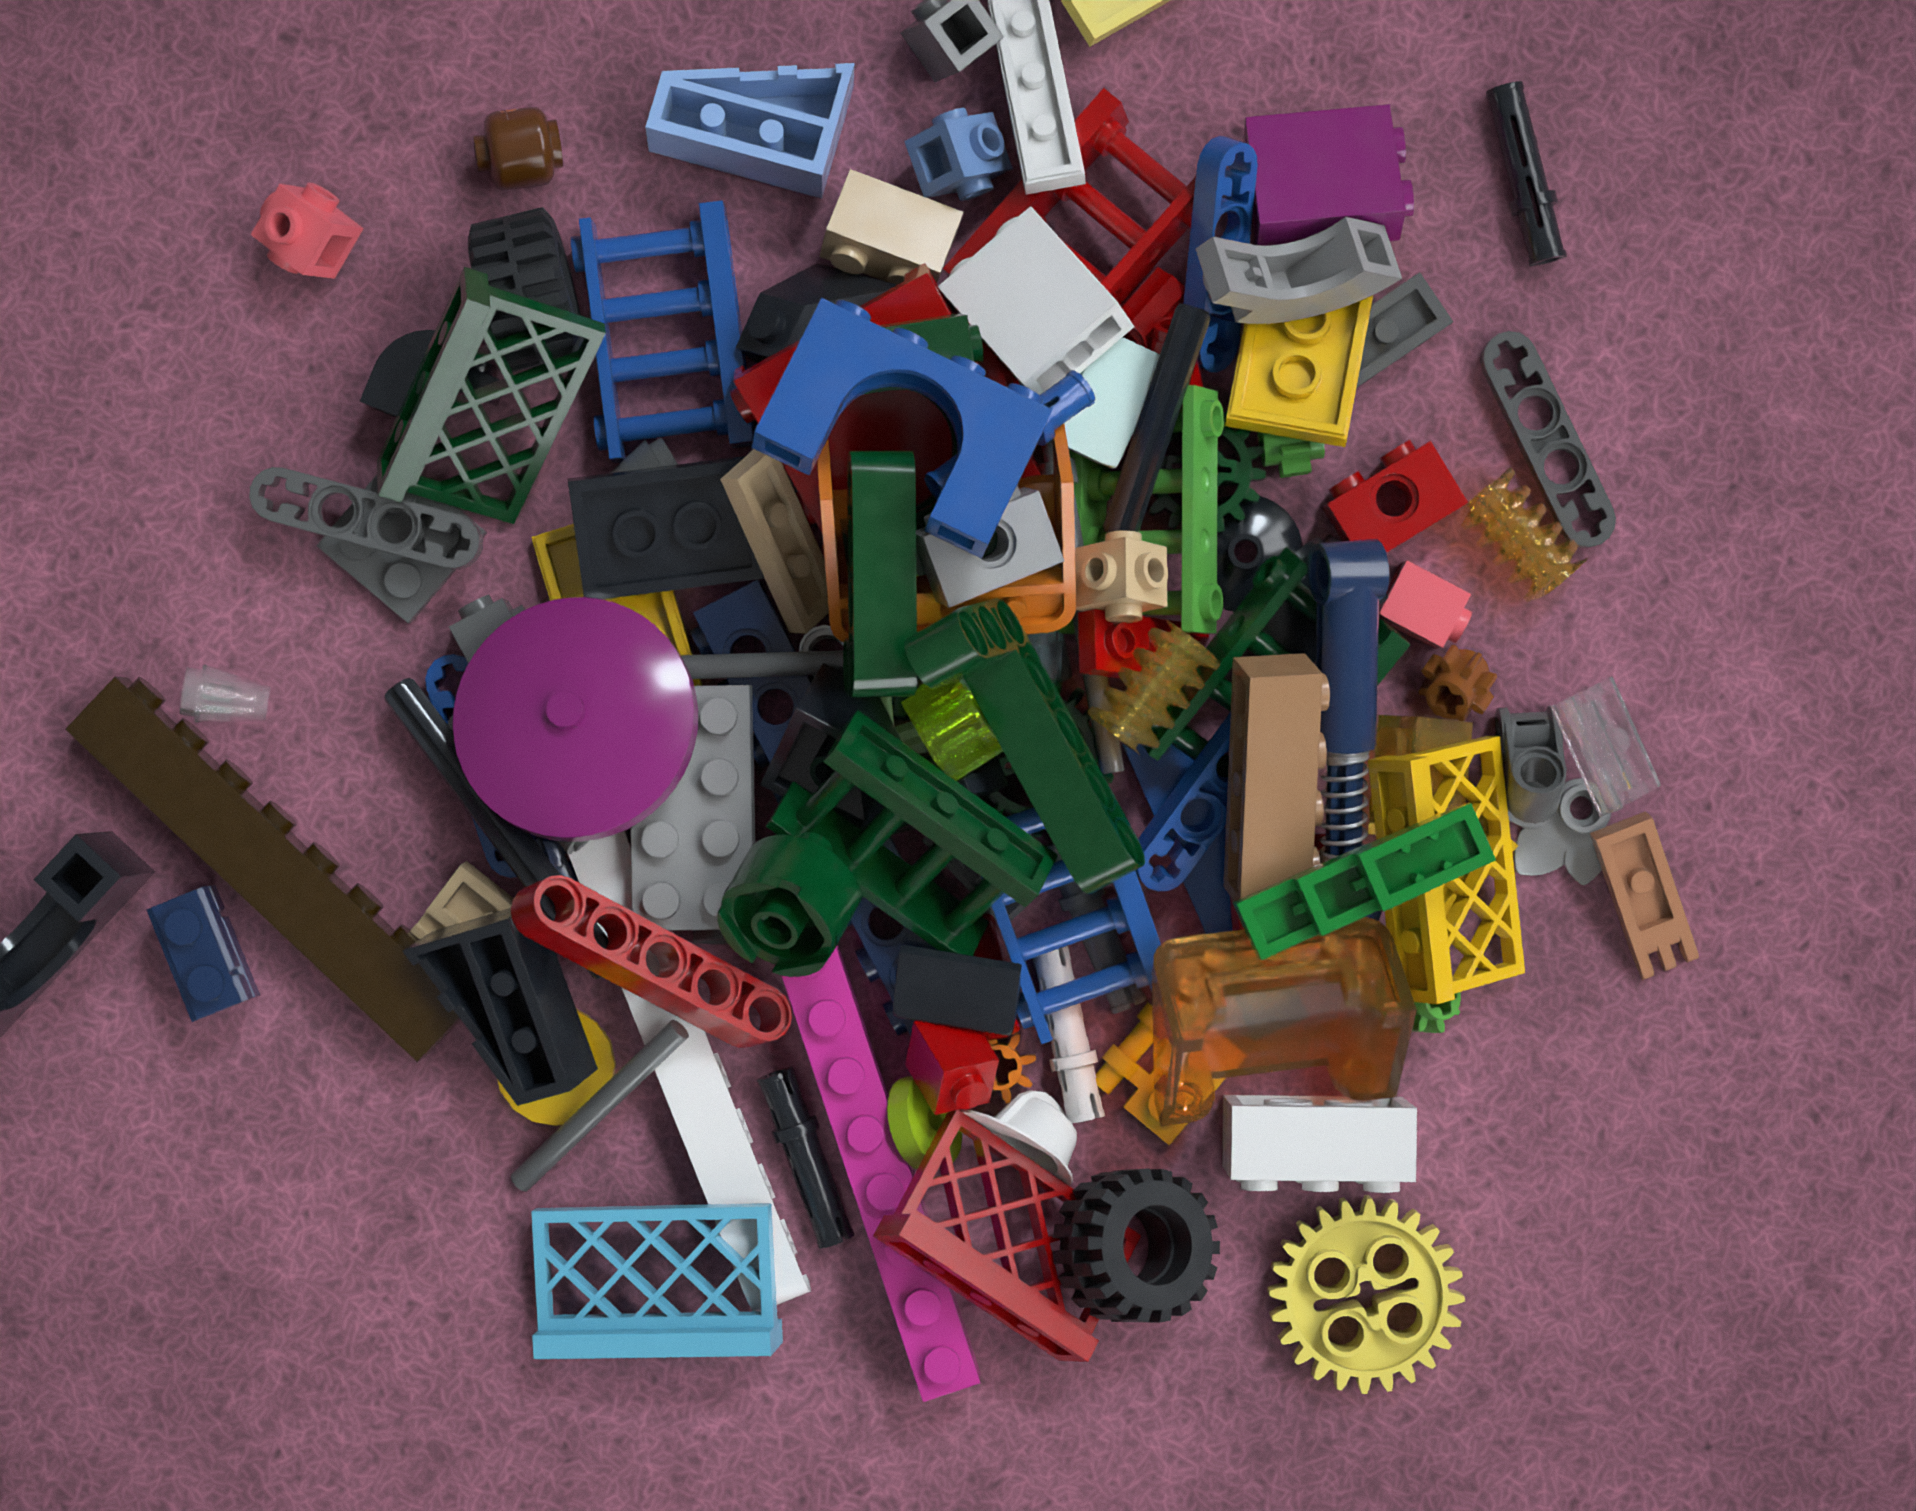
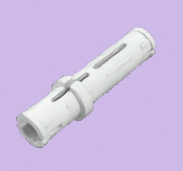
M1068 946L1033 958L1040 992L1075 979ZM1079 1003L1046 1015L1045 1017L1053 1039L1051 1046L1054 1058L1049 1060L1051 1071H1057L1067 1118L1071 1123H1078L1105 1116L1093 1063L1098 1062L1096 1050L1090 1051L1081 1004Z

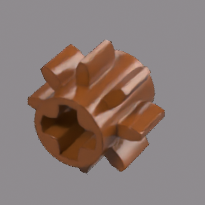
M1451 645L1443 658L1432 654L1421 670L1426 680L1418 692L1420 695L1426 696L1427 704L1436 716L1439 715L1446 719H1457L1459 723H1464L1472 710L1483 715L1494 698L1489 690L1497 679V674L1489 672L1488 664L1479 652L1458 649L1456 645Z

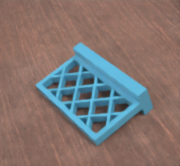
M771 1203L535 1208L531 1211L538 1331L532 1335L533 1359L771 1356L783 1343L782 1318L777 1319ZM732 1219H757L758 1245L745 1259L719 1235ZM673 1220H687L705 1237L686 1260L659 1236ZM704 1220L721 1221L712 1229ZM628 1221L646 1239L627 1260L601 1237L613 1222ZM645 1221L662 1222L653 1230ZM586 1222L603 1223L594 1231ZM549 1223H570L587 1240L568 1262L550 1246ZM710 1243L737 1267L717 1289L690 1265ZM651 1244L677 1268L658 1290L632 1267L634 1262ZM592 1245L618 1269L599 1291L573 1267ZM757 1255L759 1258V1272L749 1264ZM551 1263L559 1270L553 1278L551 1276ZM741 1272L760 1289L761 1311L740 1312L722 1295ZM681 1274H684L708 1297L696 1312L681 1313L663 1296ZM623 1275L649 1298L637 1313L622 1314L604 1297ZM564 1276L590 1299L578 1314L554 1315L552 1289ZM714 1303L723 1312L705 1311ZM655 1304L663 1313L646 1312ZM596 1305L605 1314L588 1313Z

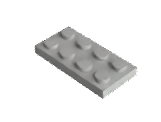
M752 685L694 686L698 703V731L688 767L677 787L666 801L644 820L631 827L632 911L666 930H720L717 915L721 907L723 894L746 854L755 844Z

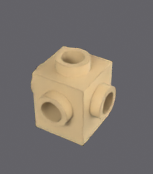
M1112 531L1105 534V541L1075 548L1076 610H1105V620L1109 622L1132 623L1142 620V612L1167 607V547L1142 541V534L1136 531Z

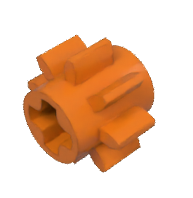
M1018 1032L1011 1036L1008 1043L998 1042V1039L988 1040L993 1050H1001L1005 1059L1015 1058L1017 1066L1009 1069L1008 1080L998 1082L995 1076L993 1090H1001L1002 1098L1006 1104L1011 1102L1010 1088L1013 1085L1019 1083L1023 1087L1031 1088L1033 1085L1030 1078L1021 1072L1022 1065L1033 1063L1036 1060V1055L1032 1053L1019 1054L1016 1047L1020 1042L1021 1034Z

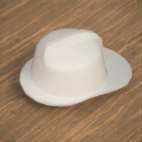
M1029 1090L1018 1094L995 1117L973 1110H961L964 1114L1067 1185L1072 1184L1073 1177L1068 1164L1076 1146L1077 1131L1067 1118L1066 1113L1054 1098L1047 1093Z

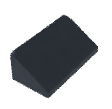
M901 945L894 992L893 1014L903 1019L1011 1035L1014 1030L1020 1001L1022 964Z

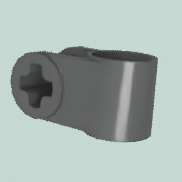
M1549 705L1545 712L1510 713L1507 707L1497 708L1495 712V734L1500 736L1508 810L1515 818L1523 822L1534 824L1545 822L1554 816L1559 807L1566 779L1567 768L1563 751V724L1560 708L1558 705ZM1526 782H1538L1546 788H1533L1527 785Z

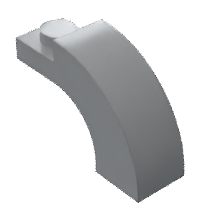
M1349 217L1343 218L1318 234L1287 244L1259 246L1211 237L1196 248L1203 271V283L1211 296L1212 302L1231 306L1235 321L1238 323L1270 324L1317 316L1361 301L1402 279L1385 226Z

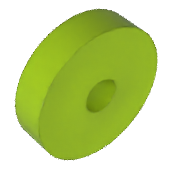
M910 1075L900 1078L892 1086L888 1097L887 1113L890 1132L896 1148L902 1158L912 1168L917 1170L947 1113L934 1115L916 1082ZM960 1131L957 1132L950 1146L953 1163L961 1150L962 1132Z

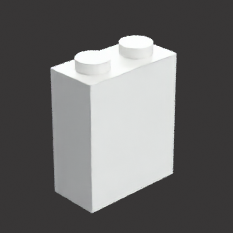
M1031 206L1019 217L1005 222L989 243L974 256L959 262L952 269L949 277L938 286L959 314L968 315L969 326L978 325L983 342L1018 382L1039 395L1066 377V374L1071 370H1075L1078 373L1084 371L1134 327L1116 299Z

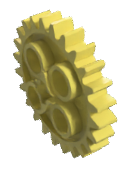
M1364 1195L1360 1211L1353 1212L1352 1207L1343 1197L1339 1198L1338 1216L1332 1218L1324 1208L1318 1206L1316 1212L1320 1225L1313 1229L1301 1220L1296 1223L1298 1230L1304 1237L1299 1244L1285 1239L1281 1241V1245L1291 1258L1289 1262L1277 1261L1271 1263L1272 1270L1284 1278V1283L1268 1286L1267 1292L1273 1298L1284 1300V1304L1274 1308L1269 1313L1272 1321L1290 1323L1278 1335L1282 1345L1300 1341L1292 1355L1297 1365L1308 1361L1312 1357L1315 1358L1311 1371L1314 1379L1320 1380L1332 1369L1334 1371V1385L1338 1390L1342 1391L1350 1376L1356 1377L1358 1388L1362 1394L1368 1393L1371 1379L1375 1377L1379 1378L1386 1391L1389 1392L1393 1388V1373L1400 1371L1410 1383H1413L1416 1379L1412 1364L1417 1360L1431 1369L1436 1366L1428 1352L1432 1345L1448 1350L1451 1348L1452 1345L1441 1333L1443 1326H1461V1321L1448 1311V1305L1465 1302V1296L1459 1291L1449 1289L1448 1284L1457 1281L1463 1275L1458 1267H1443L1442 1265L1454 1253L1449 1244L1432 1248L1431 1245L1440 1232L1434 1224L1424 1227L1419 1232L1416 1231L1421 1214L1415 1209H1411L1400 1220L1397 1218L1398 1203L1393 1199H1389L1381 1213L1376 1212L1374 1201L1369 1195ZM1385 1244L1401 1246L1403 1259L1397 1269L1383 1273L1375 1270L1373 1257L1379 1247ZM1335 1257L1344 1262L1345 1272L1343 1278L1337 1284L1322 1286L1315 1282L1314 1271L1322 1260ZM1410 1278H1416L1418 1281L1417 1286L1412 1289L1390 1290L1373 1295V1306L1369 1308H1363L1358 1300L1352 1299L1335 1303L1323 1310L1314 1309V1303L1317 1300L1348 1298L1358 1295L1360 1293L1359 1283L1368 1281L1375 1290L1390 1288V1286L1400 1284ZM1403 1302L1415 1305L1417 1316L1415 1322L1409 1328L1396 1331L1388 1327L1387 1316L1394 1305ZM1342 1316L1355 1318L1358 1321L1359 1330L1351 1342L1336 1344L1328 1339L1329 1327L1335 1319Z

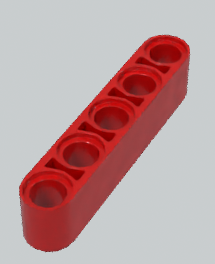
M557 875L545 878L520 890L512 901V921L517 930L527 938L732 1046L747 1048L777 1040L786 1034L791 1025V1005L786 996L778 989L569 877ZM542 894L548 896L555 905L556 915L554 921L548 919L541 910L540 900ZM595 922L599 923L607 933L608 944L606 949L602 948L594 938L593 929ZM648 950L658 959V976L652 974L647 967L646 954ZM699 978L703 979L709 987L710 1000L708 1004L702 1000L698 993L697 985ZM750 1005L760 1015L761 1023L759 1030L754 1028L750 1022Z

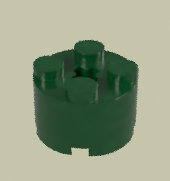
M804 832L800 836L773 835L759 840L750 848L723 894L721 907L717 915L718 926L723 937L742 958L753 964L756 957L775 964L771 971L772 973L788 977H801L821 970L832 955L862 900V892L848 867L832 853V845L825 837L814 832Z

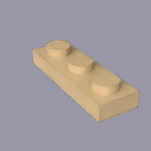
M754 449L720 480L789 633L807 634L829 613L825 559L782 462Z

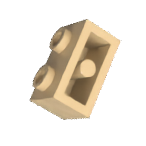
M850 169L827 226L819 257L830 260L835 267L850 274L864 273L897 285L905 281L904 274L926 263L938 284L964 212Z

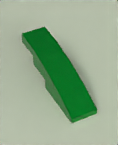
M1466 803L1288 877L1233 902V905L1257 959L1264 960L1316 935L1324 936L1376 911L1384 912L1487 865L1495 861L1496 858L1472 803Z

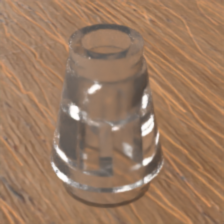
M206 664L202 665V669L187 667L182 689L180 715L194 717V723L266 721L271 686L261 685L258 682Z

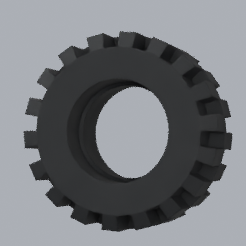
M544 207L471 224L468 236V253L471 269L488 274L489 286L581 316L571 271L554 219ZM496 310L489 325L496 341L527 330L522 317ZM563 332L544 340L553 358L557 359L578 351L584 338ZM535 343L504 355L512 372L533 368L545 363Z
M1145 1168L1102 1172L1091 1176L1092 1182L1080 1183L1072 1190L1076 1200L1064 1201L1059 1210V1213L1065 1217L1063 1224L1054 1225L1053 1238L1060 1239V1250L1052 1251L1054 1264H1062L1064 1268V1273L1058 1276L1062 1287L1075 1289L1071 1300L1079 1308H1090L1089 1315L1101 1320H1111V1322L1160 1323L1171 1321V1316H1183L1192 1310L1190 1301H1201L1208 1292L1203 1282L1204 1280H1214L1218 1268L1211 1264L1212 1254H1220V1241L1212 1240L1211 1230L1218 1228L1215 1216L1206 1215L1203 1210L1207 1206L1208 1201L1202 1193H1190L1193 1183L1184 1177H1172V1171ZM1134 1215L1144 1226L1148 1238L1147 1260L1138 1276L1128 1266L1123 1247L1125 1230Z

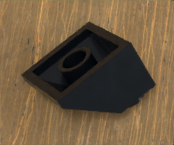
M816 263L760 292L735 348L756 363H759L802 338L821 298L834 304L838 300H845L861 306L895 287L897 284L859 274H850L837 268Z
M823 663L796 707L760 785L783 797L788 787L795 782L813 794L834 771L823 761L845 723L857 710L902 742L881 698L850 697L846 695L843 673ZM854 785L833 810L863 830L884 806Z

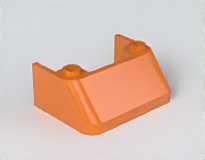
M1065 424L1055 430V437L1052 439L1053 474L1026 477L1019 480L1017 484L1019 489L1026 487L1040 492L1064 562L950 608L935 601L926 575L916 576L917 632L958 608L995 598H1000L1008 604L1026 634L1054 632L1065 627L1073 619L1076 612L1074 480ZM827 440L817 459L829 622L833 635L844 643L845 638H848V573L840 519L847 518V489L832 490L829 441Z

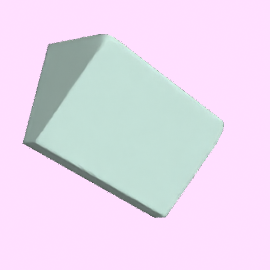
M1122 337L1080 373L1092 388L1096 400L1092 406L1086 407L1064 423L1069 450L1110 468L1118 466L1136 428L1160 356L1158 353Z

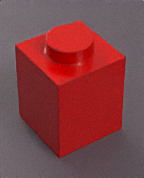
M914 1021L905 1066L934 1115L960 1109H971L978 1105L990 1103L999 1059L982 1031Z

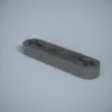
M1513 331L1497 334L1486 343L1481 352L1480 364L1482 372L1556 525L1565 540L1575 547L1590 548L1600 545L1610 538L1615 529L1616 516L1614 508L1534 344L1528 337ZM1503 343L1506 344L1510 351L1520 348L1523 352L1524 358L1517 363V369L1523 381L1534 374L1539 385L1523 388L1511 399L1508 398L1504 388L1512 387L1516 382L1507 368L1497 370L1493 363V360L1500 355L1498 345ZM1527 397H1539L1549 406L1550 420L1543 429L1530 430L1520 422L1518 408L1522 400ZM1552 451H1566L1574 458L1577 466L1576 474L1569 483L1556 484L1545 474V459ZM1585 481L1588 483L1591 493L1582 494L1579 497L1588 512L1598 509L1603 519L1595 524L1597 535L1592 538L1586 530L1576 532L1573 529L1572 521L1579 517V512L1573 499L1561 506L1556 496L1576 490Z
M271 467L261 471L254 478L250 486L249 499L253 509L259 516L282 525L447 569L461 570L470 567L478 560L483 550V537L480 529L473 521L459 514L402 500V502L378 496L376 492L280 467ZM281 479H286L285 488L288 491L309 497L308 486L310 484L316 485L317 489L308 503V521H300L305 508L292 504L282 503L278 512H273V501L264 497L267 486L277 487ZM334 494L347 495L354 506V515L351 521L346 526L340 528L328 526L321 514L324 501ZM394 509L406 511L413 523L410 536L404 542L398 544L387 542L380 532L382 517L388 511ZM428 515L435 518L429 526V529L433 531L451 534L455 525H461V536L470 540L468 550H457L454 559L446 558L448 551L445 546L425 540L426 552H417L416 548L425 535V516Z

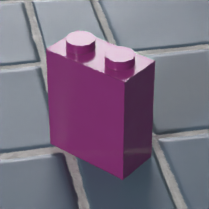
M1390 104L1245 117L1243 142L1254 148L1258 162L1252 216L1255 245L1272 246L1302 240L1328 229L1345 217L1384 225L1389 241L1400 240L1405 217L1413 216L1414 193L1411 180H1401L1399 164L1405 163L1406 160L1405 134L1403 127H1393Z

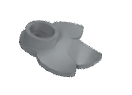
M1576 778L1564 783L1559 807L1554 816L1545 822L1536 824L1523 822L1515 818L1508 810L1509 821L1523 827L1516 842L1518 847L1514 852L1516 872L1520 875H1543L1565 865L1568 873L1581 885H1586L1601 872L1602 868L1590 833L1606 827L1610 820L1612 804L1607 791L1599 783L1590 779ZM1538 782L1526 783L1533 788H1546ZM1579 796L1587 798L1591 804L1589 816L1582 820L1574 818L1570 812L1571 802Z

